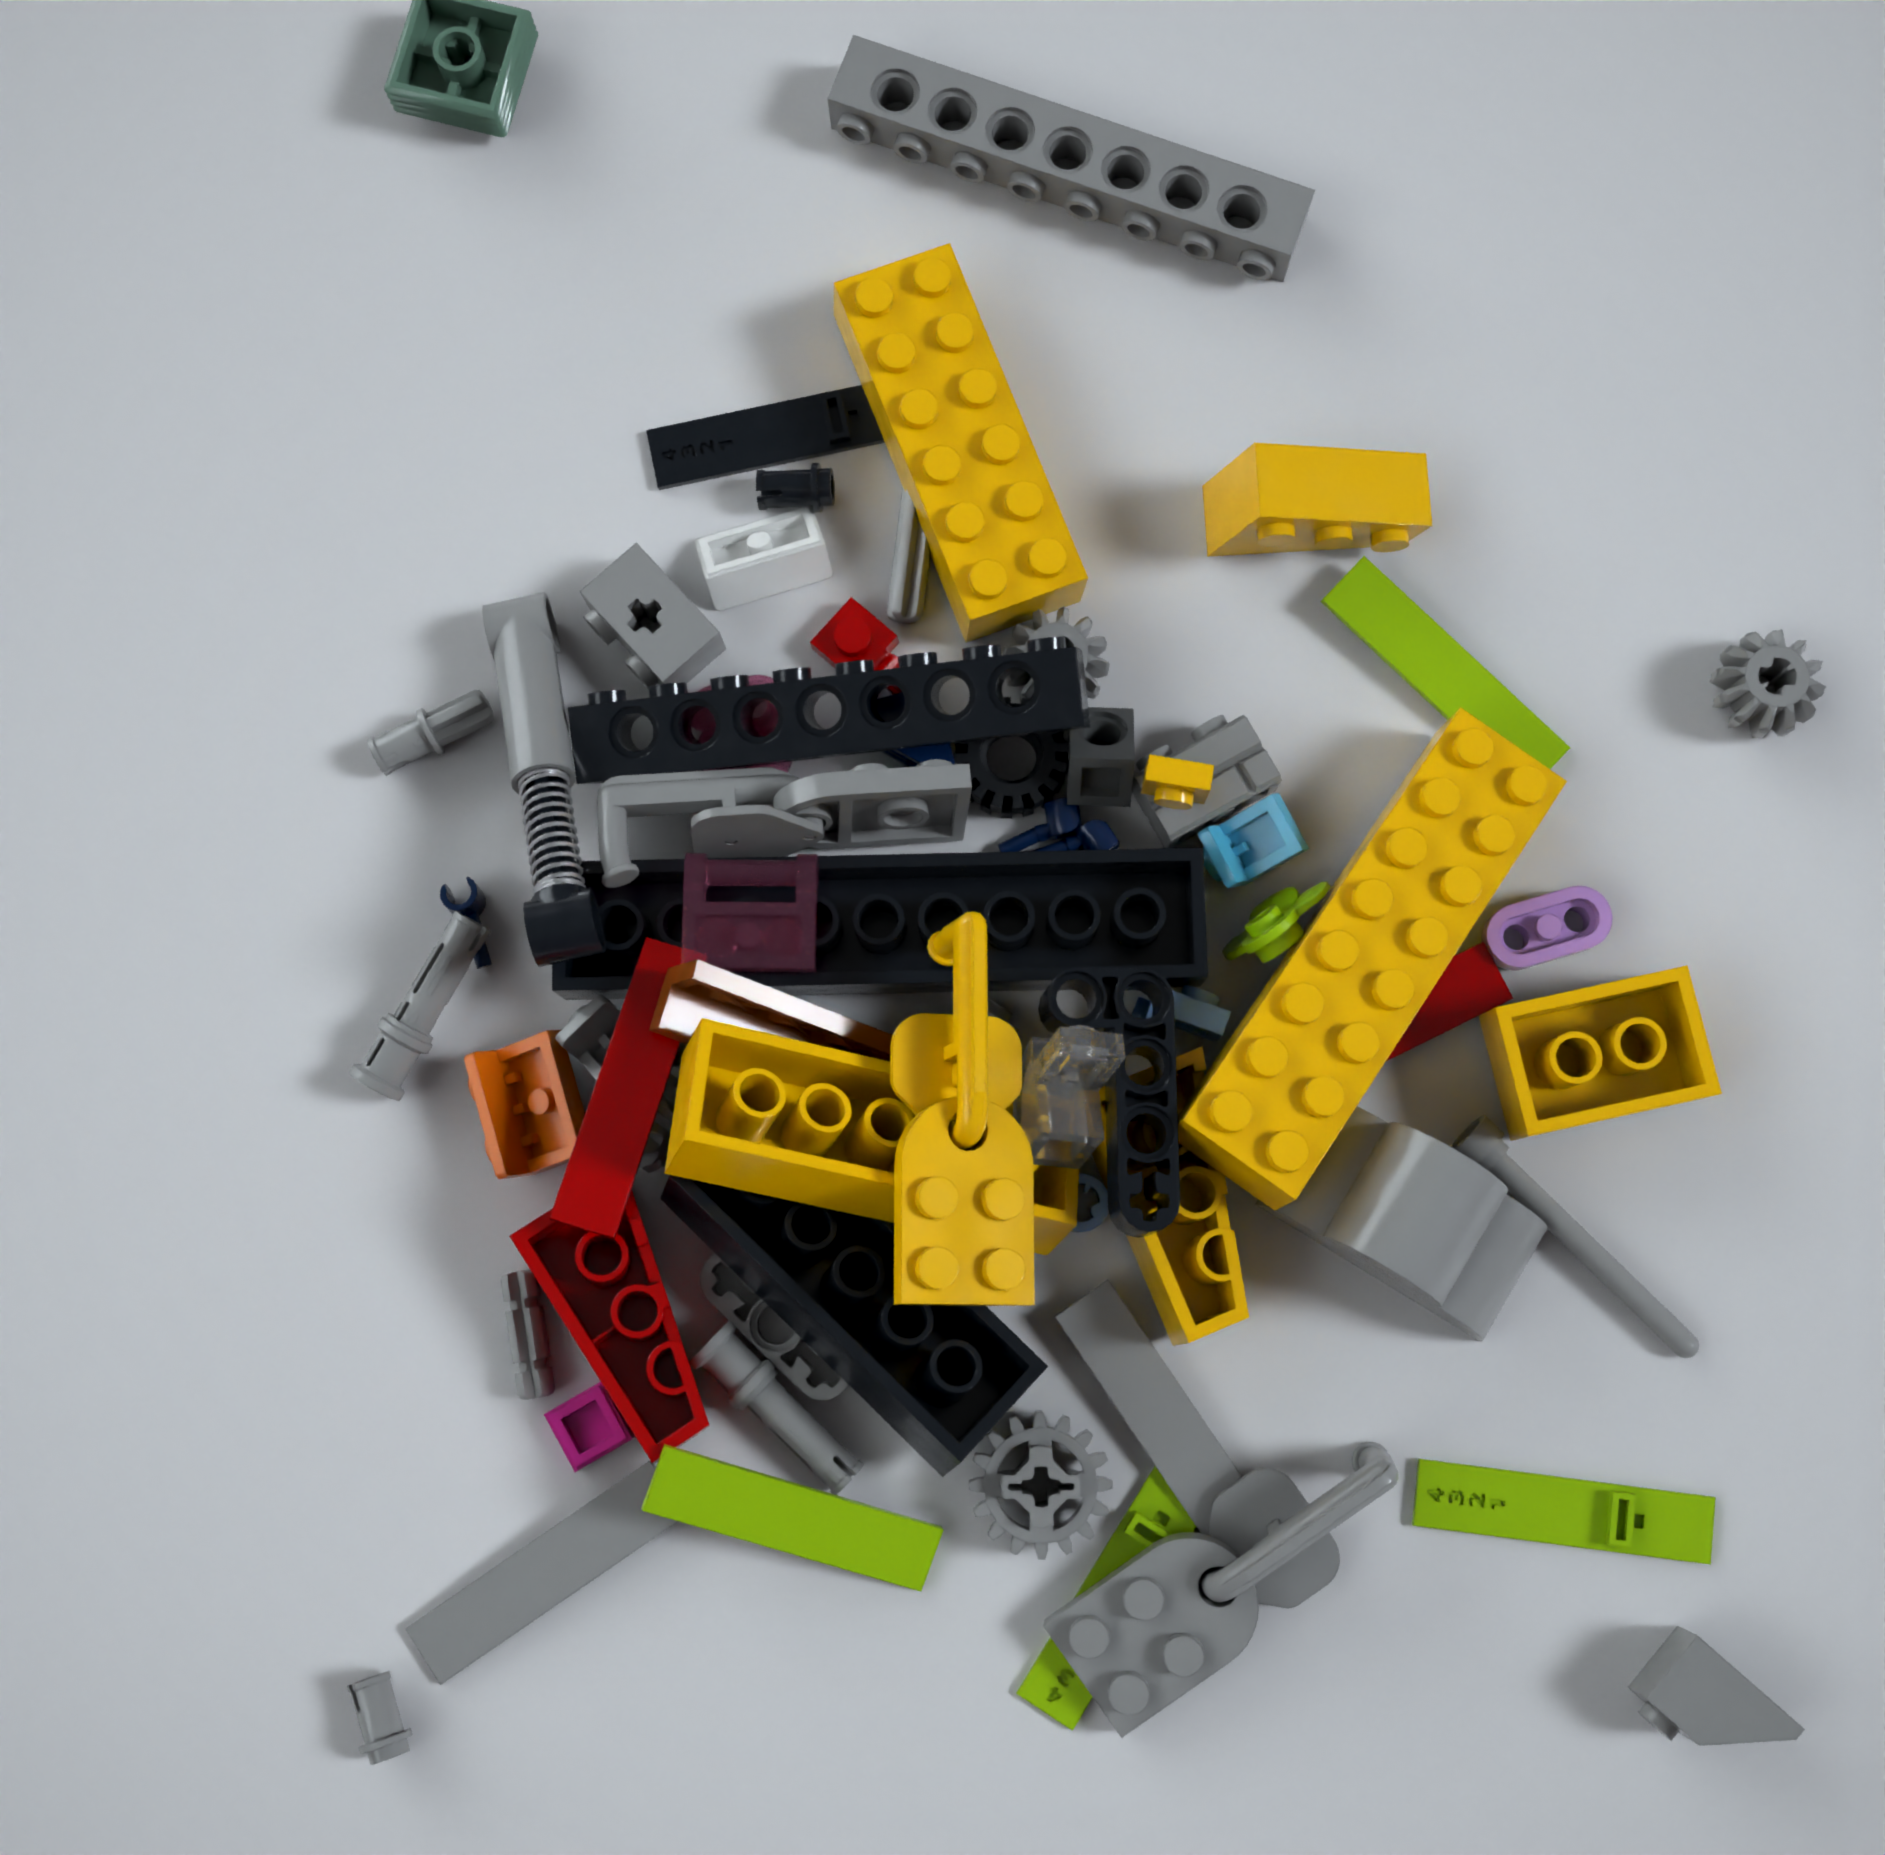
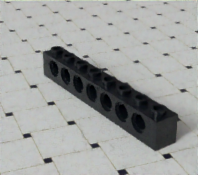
M1048 637L1026 641V653L1001 655V645L999 644L963 648V660L938 663L936 652L898 656L899 668L874 671L873 660H858L835 664V676L812 678L811 668L805 667L773 671V683L749 686L748 675L710 679L711 690L688 693L687 683L685 682L652 685L648 687L650 698L627 700L626 690L588 693L589 705L568 707L576 783L600 784L611 777L621 775L723 770L1090 728L1083 653L1078 647L1066 648L1065 637ZM1024 670L1030 674L1034 681V694L1027 704L1021 707H1011L1005 701L1002 694L1003 682L1012 672ZM961 678L968 686L969 702L961 712L949 715L940 705L939 692L943 684L948 680ZM895 685L902 691L905 697V708L899 718L892 722H886L877 712L876 701L883 689ZM832 693L841 704V716L833 727L824 729L815 719L814 707L821 696ZM768 700L775 706L778 712V723L772 733L762 736L755 730L752 717L755 708L760 703ZM707 708L714 716L716 727L713 736L707 742L700 743L692 733L691 723L699 710ZM644 715L653 726V739L648 747L640 750L631 739V728L633 723Z

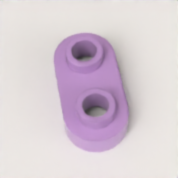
M1572 886L1501 908L1486 921L1482 930V942L1485 943L1497 966L1512 971L1523 970L1584 952L1598 945L1610 932L1612 911L1605 897L1598 891L1586 886ZM1567 911L1577 912L1582 917L1583 928L1580 932H1574L1566 926L1564 916ZM1506 929H1515L1522 935L1523 945L1520 950H1513L1505 944L1503 936Z

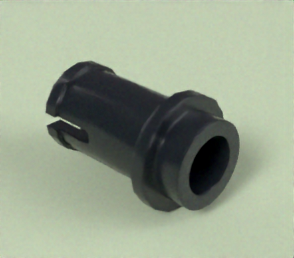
M812 463L811 469L757 470L756 491H761V496H757L759 510L813 506L814 512H822L823 506H834L835 481L832 468L821 469L820 463Z

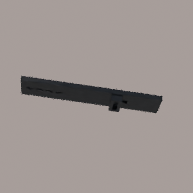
M862 385L646 430L659 490L885 443Z

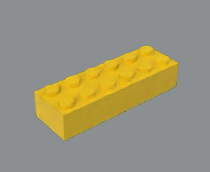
M948 243L834 282L833 315L905 492L907 489L915 506L918 521L927 538L930 556L965 643L1031 620L1033 612L1038 609L1048 614L1059 610L1061 607H1067L1080 602L1088 576L951 244Z
M701 1018L681 1057L664 1174L894 1223L895 1153L904 1129L915 1117V1114L892 1090L890 1083V1061ZM1020 1092L1019 1096L1005 1110L1020 1124L1031 1147L1034 1173V1253L1047 1256L1077 1226L1082 1106ZM976 1144L971 1148L965 1149V1151H971Z

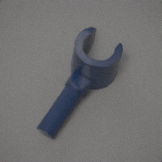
M1067 797L1045 803L1044 810L1047 823L1034 826L1032 829L999 843L1000 852H1019L1040 841L1044 842L1048 839L1063 840L1066 839L1065 837L1073 835L1082 826L1079 805H1067Z
M1093 819L1082 825L1073 835L1065 837L1066 839L1033 851L1079 850L1080 848L1084 850H1116L1119 848L1120 842L1106 822Z
M466 877L467 883L471 888V895L466 902L458 905L455 904L450 888L446 884L442 885L440 899L449 912L453 915L456 910L481 924L479 916L486 906V898L474 880ZM486 942L483 943L474 957L477 969L492 965Z

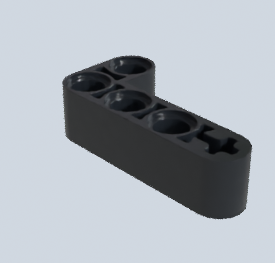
M1072 968L1064 970L1055 976L1040 997L1038 1006L1040 1021L1049 1032L1057 1037L1066 1039H1104L1109 1215L1115 1227L1127 1236L1137 1238L1149 1236L1171 1224L1178 1214L1180 1205L1175 1015L1172 988L1165 977L1154 970L1144 968ZM1070 989L1080 993L1087 1002V1016L1076 1019L1063 1014L1057 1005V992ZM1137 990L1146 994L1152 1003V1017L1140 1019L1129 1014L1123 1002L1124 992ZM1140 1055L1149 1060L1155 1073L1152 1085H1138L1130 1080L1125 1070L1127 1056ZM1130 1121H1143L1152 1127L1157 1139L1156 1147L1152 1153L1138 1152L1130 1145L1126 1134ZM1156 1166L1158 1172L1155 1171L1143 1179L1145 1199L1156 1201L1157 1210L1147 1215L1145 1220H1143L1142 1210L1131 1208L1129 1202L1130 1198L1142 1191V1171L1129 1175L1127 1169L1138 1171Z

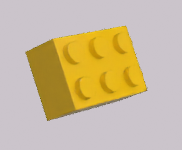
M1688 965L1495 1007L1479 1016L1510 1141L1722 1094Z

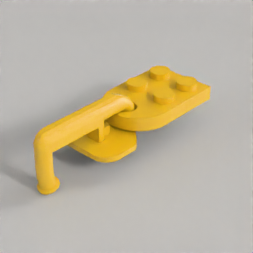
M966 912L946 925L941 931L932 934L927 944L928 953L935 962L943 966H953V1014L920 1013L912 1015L897 1026L891 1038V1087L900 1100L915 1114V1117L908 1123L899 1139L894 1160V1305H1035L1033 1156L1029 1141L1022 1127L1005 1110L1019 1096L1022 1090V1046L1017 1032L1009 1023L1000 1018L988 1016L987 923L981 913ZM976 1144L971 1151H965V1149L971 1148Z

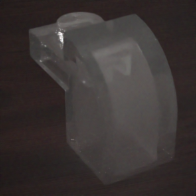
M1074 1025L1070 1027L1059 1026L1050 1039L1031 1037L1022 1055V1090L1013 1101V1117L1027 1136L1034 1165L1079 1169L1105 1139L1099 1090L1126 1058L1123 1034L1100 1032L1090 1026Z

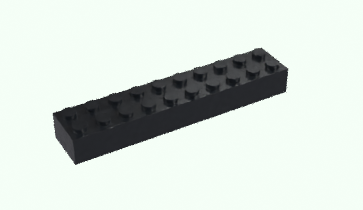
M1203 848L631 860V863L636 864L639 868V874L630 883L617 888H608L602 884L601 880L604 873L601 861H582L580 866L583 868V874L581 876L585 878L584 885L586 889L591 888L596 897L603 923L606 951L597 955L552 964V991L565 1000H593L599 994H603L607 999H625L645 939L648 937L708 955L709 964L789 995L953 992V966H943L935 962L928 953L927 944L932 934L941 931L946 925L966 912L981 913L986 919L988 991L1046 990L1055 976L1064 970L1072 968H1144L1154 970L1165 977L1171 987H1183L1184 985L1201 987L1208 977Z

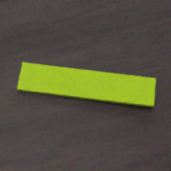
M1365 556L1320 601L1447 720L1461 707L1549 769L1570 749L1558 735Z
M664 1444L641 1507L644 1512L920 1592L923 1589L944 1530L941 1526L666 1444Z
M1418 1458L1412 1525L1711 1565L1716 1497Z
M1155 1465L1074 1598L1157 1540L1177 1533L1193 1532L1196 1528V1525ZM1051 1637L1016 1694L1072 1731L1093 1698Z

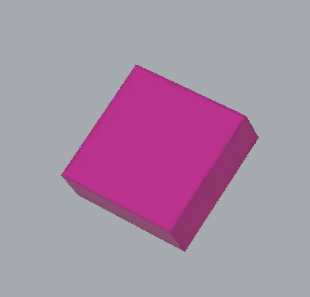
M601 1382L544 1414L574 1472L581 1470L636 1438Z

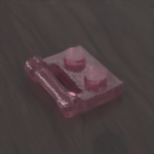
M686 853L684 860L681 964L699 959L727 971L816 972L817 895L819 885L818 854H798L797 860H708L707 853ZM708 885L796 886V903L706 902V891Z

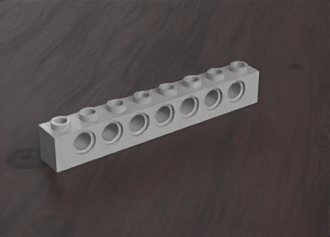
M856 35L852 36L827 99L831 129L838 131L842 137L853 143L866 145L872 142L890 148L898 156L909 162L923 164L928 161L949 168L957 177L965 181L980 183L984 180L1005 187L1012 195L1028 202L1043 200L1064 207L1070 215L1077 219L1090 222L1099 219L1120 226L1128 235L1143 241L1158 239L1179 246L1182 252L1198 260L1214 258L1235 265L1246 276L1259 280L1273 278L1284 281L1315 192L1314 189ZM892 102H903L909 105L902 111H889L884 108ZM948 121H959L966 125L964 128L956 131H949L940 127ZM1004 140H1016L1023 146L1016 150H1005L997 146V144ZM1060 159H1072L1078 162L1080 166L1075 169L1065 170L1057 167L1054 162ZM1117 178H1128L1133 180L1137 186L1132 189H1120L1114 186L1111 181ZM1174 197H1184L1191 200L1195 206L1188 209H1180L1171 205L1168 200ZM1232 216L1244 217L1253 226L1245 229L1235 228L1226 219Z

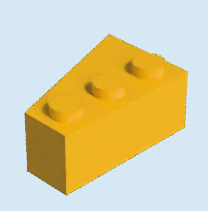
M1254 442L1202 486L1207 557L1369 547L1375 552H1394L1407 548L1411 539L1433 526L1426 453Z

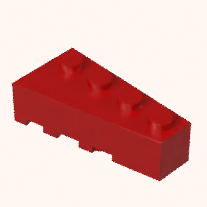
M631 1190L615 1239L549 1219L552 1211L550 1209L509 1237L650 1461L655 1464L660 1458L664 1444L679 1448L709 1428L710 1425L633 1192Z

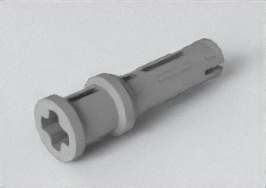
M454 911L443 935L412 983V987L403 1002L400 1003L394 1014L388 1013L386 1017H382L377 1025L381 1031L362 1064H354L349 1071L353 1078L390 1099L401 1100L405 1093L401 1087L419 1055L428 1054L431 1050L433 1037L429 1034L445 1005L448 1004L463 979L476 953L490 935L491 930L460 912Z
M729 1320L689 1361V1364L694 1369L702 1367L730 1395L728 1403L734 1409L738 1407L743 1411L747 1407L830 1489L832 1494L837 1495L852 1480L851 1476H855L864 1464L841 1445L775 1379V1376L778 1374L774 1369L776 1366L769 1359L761 1361L734 1334L736 1326Z

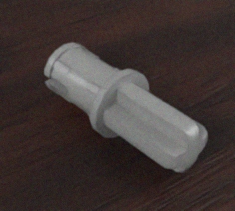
M473 690L428 713L421 708L416 711V718L379 736L368 739L367 743L380 770L387 776L406 764L434 751L438 755L445 753V745L492 723L494 714L485 695L480 690Z

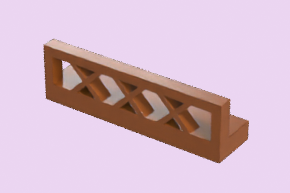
M699 959L668 968L649 1031L688 1044L701 1018L890 1061L892 1034Z

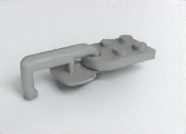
M933 759L921 762L915 767L888 768L883 764L866 763L858 765L849 771L825 772L801 779L773 767L611 777L601 785L597 796L599 855L604 873L601 882L605 887L617 888L630 883L639 874V868L636 864L631 863L629 855L627 817L697 813L691 818L694 859L786 857L806 847L833 849L963 841L972 790L970 764H952L947 760Z
M1376 1442L1360 1444L1352 1456V1467L1355 1472L1310 1504L1294 1482L1279 1470L1259 1468L1247 1473L1215 1497L1212 1503L1208 1535L1184 1532L1157 1540L1044 1619V1629L1121 1738L1234 1660L1245 1649L1253 1636L1258 1620V1603L1281 1608H1294L1327 1586L1334 1579L1339 1569L1340 1554L1330 1531L1392 1489L1398 1481V1470L1391 1456L1381 1444ZM1200 1577L1202 1580V1590L1204 1594L1201 1592L1198 1585Z

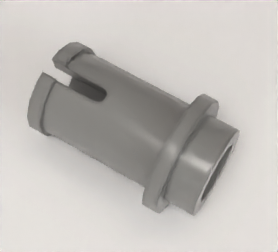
M390 1671L347 1686L348 1692L352 1696L365 1743L358 1748L360 1754H368L370 1765L386 1761L410 1751L407 1738L413 1734L411 1728L404 1730L390 1681Z

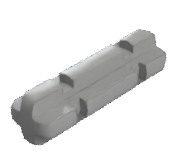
M531 1270L507 1273L502 1276L501 1287L503 1300L510 1303L511 1311H506L505 1314L513 1364L519 1363L520 1373H515L517 1395L520 1399L524 1400L546 1397L554 1393L555 1383L552 1367H546L545 1358L551 1356L543 1305L537 1306L536 1297L541 1296L540 1284Z

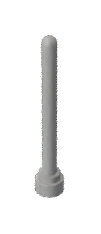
M1486 1115L1479 1117L1459 1135L1450 1147L1477 1162L1500 1179L1507 1186L1508 1192L1522 1205L1540 1217L1548 1226L1547 1230L1676 1355L1682 1358H1691L1698 1352L1699 1342L1697 1338L1506 1154L1509 1147L1501 1140L1504 1133Z

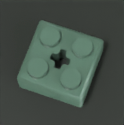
M412 0L384 87V91L387 93L393 109L399 113L497 137H505L508 134L538 38V31L536 30L531 12L488 0ZM466 57H472L467 63L463 64Z

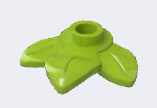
M1327 881L1320 882L1301 894L1295 887L1291 886L1270 895L1253 909L1249 922L1244 926L1245 931L1230 940L1223 948L1222 953L1225 958L1231 961L1244 953L1251 954L1255 952L1261 962L1266 963L1282 954L1304 935L1305 931L1297 920L1326 895L1331 887Z

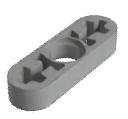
M713 1254L705 1262L700 1273V1287L705 1298L724 1317L730 1320L805 1395L816 1400H830L842 1394L849 1387L842 1378L835 1386L828 1381H824L816 1386L808 1378L814 1368L801 1354L797 1356L793 1366L783 1357L785 1353L793 1350L803 1341L796 1332L788 1341L781 1344L771 1343L762 1336L759 1329V1319L764 1310L769 1307L762 1299L754 1304L747 1319L744 1320L738 1314L737 1309L745 1306L747 1302L735 1291H728L724 1295L719 1294L716 1287L719 1285L721 1278L715 1271L721 1264L728 1268L730 1267L716 1254ZM741 1279L742 1283H743L753 1294H756V1293ZM808 1345V1347H809L818 1357H820V1356Z

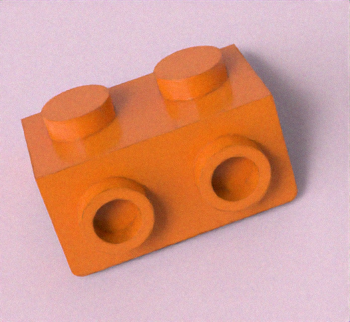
M546 1030L498 1050L476 1051L464 1057L469 1077V1091L476 1102L485 1135V1150L498 1179L536 1175L569 1162L585 1112L568 1051L555 1039L561 1030Z

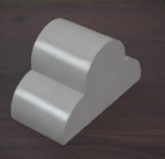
M1358 1106L1295 1201L1276 1211L1260 1200H1257L1255 1203L1258 1207L1478 1341L1485 1339L1548 1229V1226L1540 1217L1508 1196L1507 1186L1477 1162L1417 1129L1397 1122L1387 1123Z

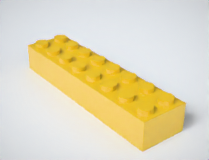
M1460 707L1429 741L1304 927V935L1292 945L1179 1113L1178 1143L1274 1211L1295 1201L1567 781Z

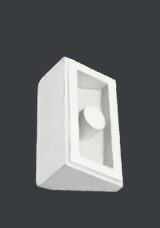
M813 506L799 508L694 540L714 607L719 611L829 579L833 574Z

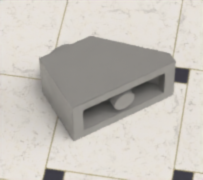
M1679 1626L1674 1629L1628 1686L1632 1692L1645 1702L1638 1713L1670 1741L1673 1740L1678 1732L1699 1746L1797 1740L1805 1730L1698 1635Z

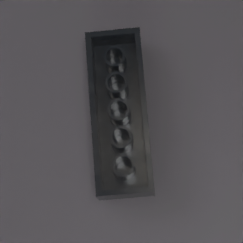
M669 1175L660 1199L942 1477L966 1458L1048 1367L987 1306L894 1305V1223Z

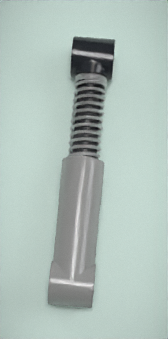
M543 592L483 605L482 614L485 632L496 668L512 789L521 796L522 815L524 816L523 824L525 826V835L527 836V852L530 856L529 865L531 866L530 874L532 876V885L534 886V896L531 901L524 903L523 912L532 955L538 967L605 953V934L597 900L591 888L586 889L584 885L585 878L581 876L583 874V868L580 866L582 860L578 856L580 848L577 846L579 843L578 837L575 836L577 828L574 826L576 821L572 816L574 808L571 806L573 801L570 797V788L576 781L556 654L560 653L559 637L547 594Z

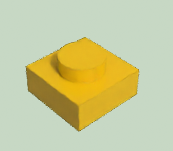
M1149 754L1144 769L1141 793L1153 795L1154 803L1162 807L1180 810L1192 809L1193 802L1205 803L1211 790L1214 765Z

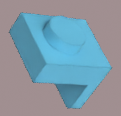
M1279 793L1267 796L1219 825L1208 826L1198 832V837L1204 846L1205 868L1213 879L1217 882L1223 881L1227 888L1247 885L1309 849Z

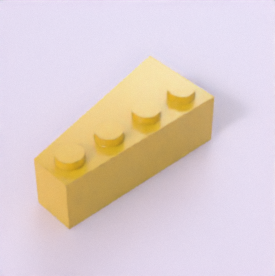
M1203 1046L1176 1057L1178 1115L1204 1077L1206 1064ZM1152 1066L1128 1077L1138 1085H1152L1155 1076L1154 1068ZM1105 1086L1083 1094L1073 1104L1082 1106L1081 1130L1107 1189ZM1130 1121L1126 1132L1130 1145L1138 1152L1152 1153L1157 1141L1152 1127L1143 1121ZM1179 1143L1180 1205L1178 1214L1171 1224L1152 1235L1140 1238L1126 1235L1173 1346L1193 1342L1249 1318L1235 1232L1230 1227L1225 1197L1228 1194L1225 1175ZM1156 1166L1138 1171L1127 1169L1129 1175L1142 1171V1191L1130 1198L1129 1202L1131 1208L1142 1210L1143 1220H1145L1147 1215L1157 1210L1156 1201L1145 1199L1143 1182L1144 1178L1155 1171L1158 1172Z

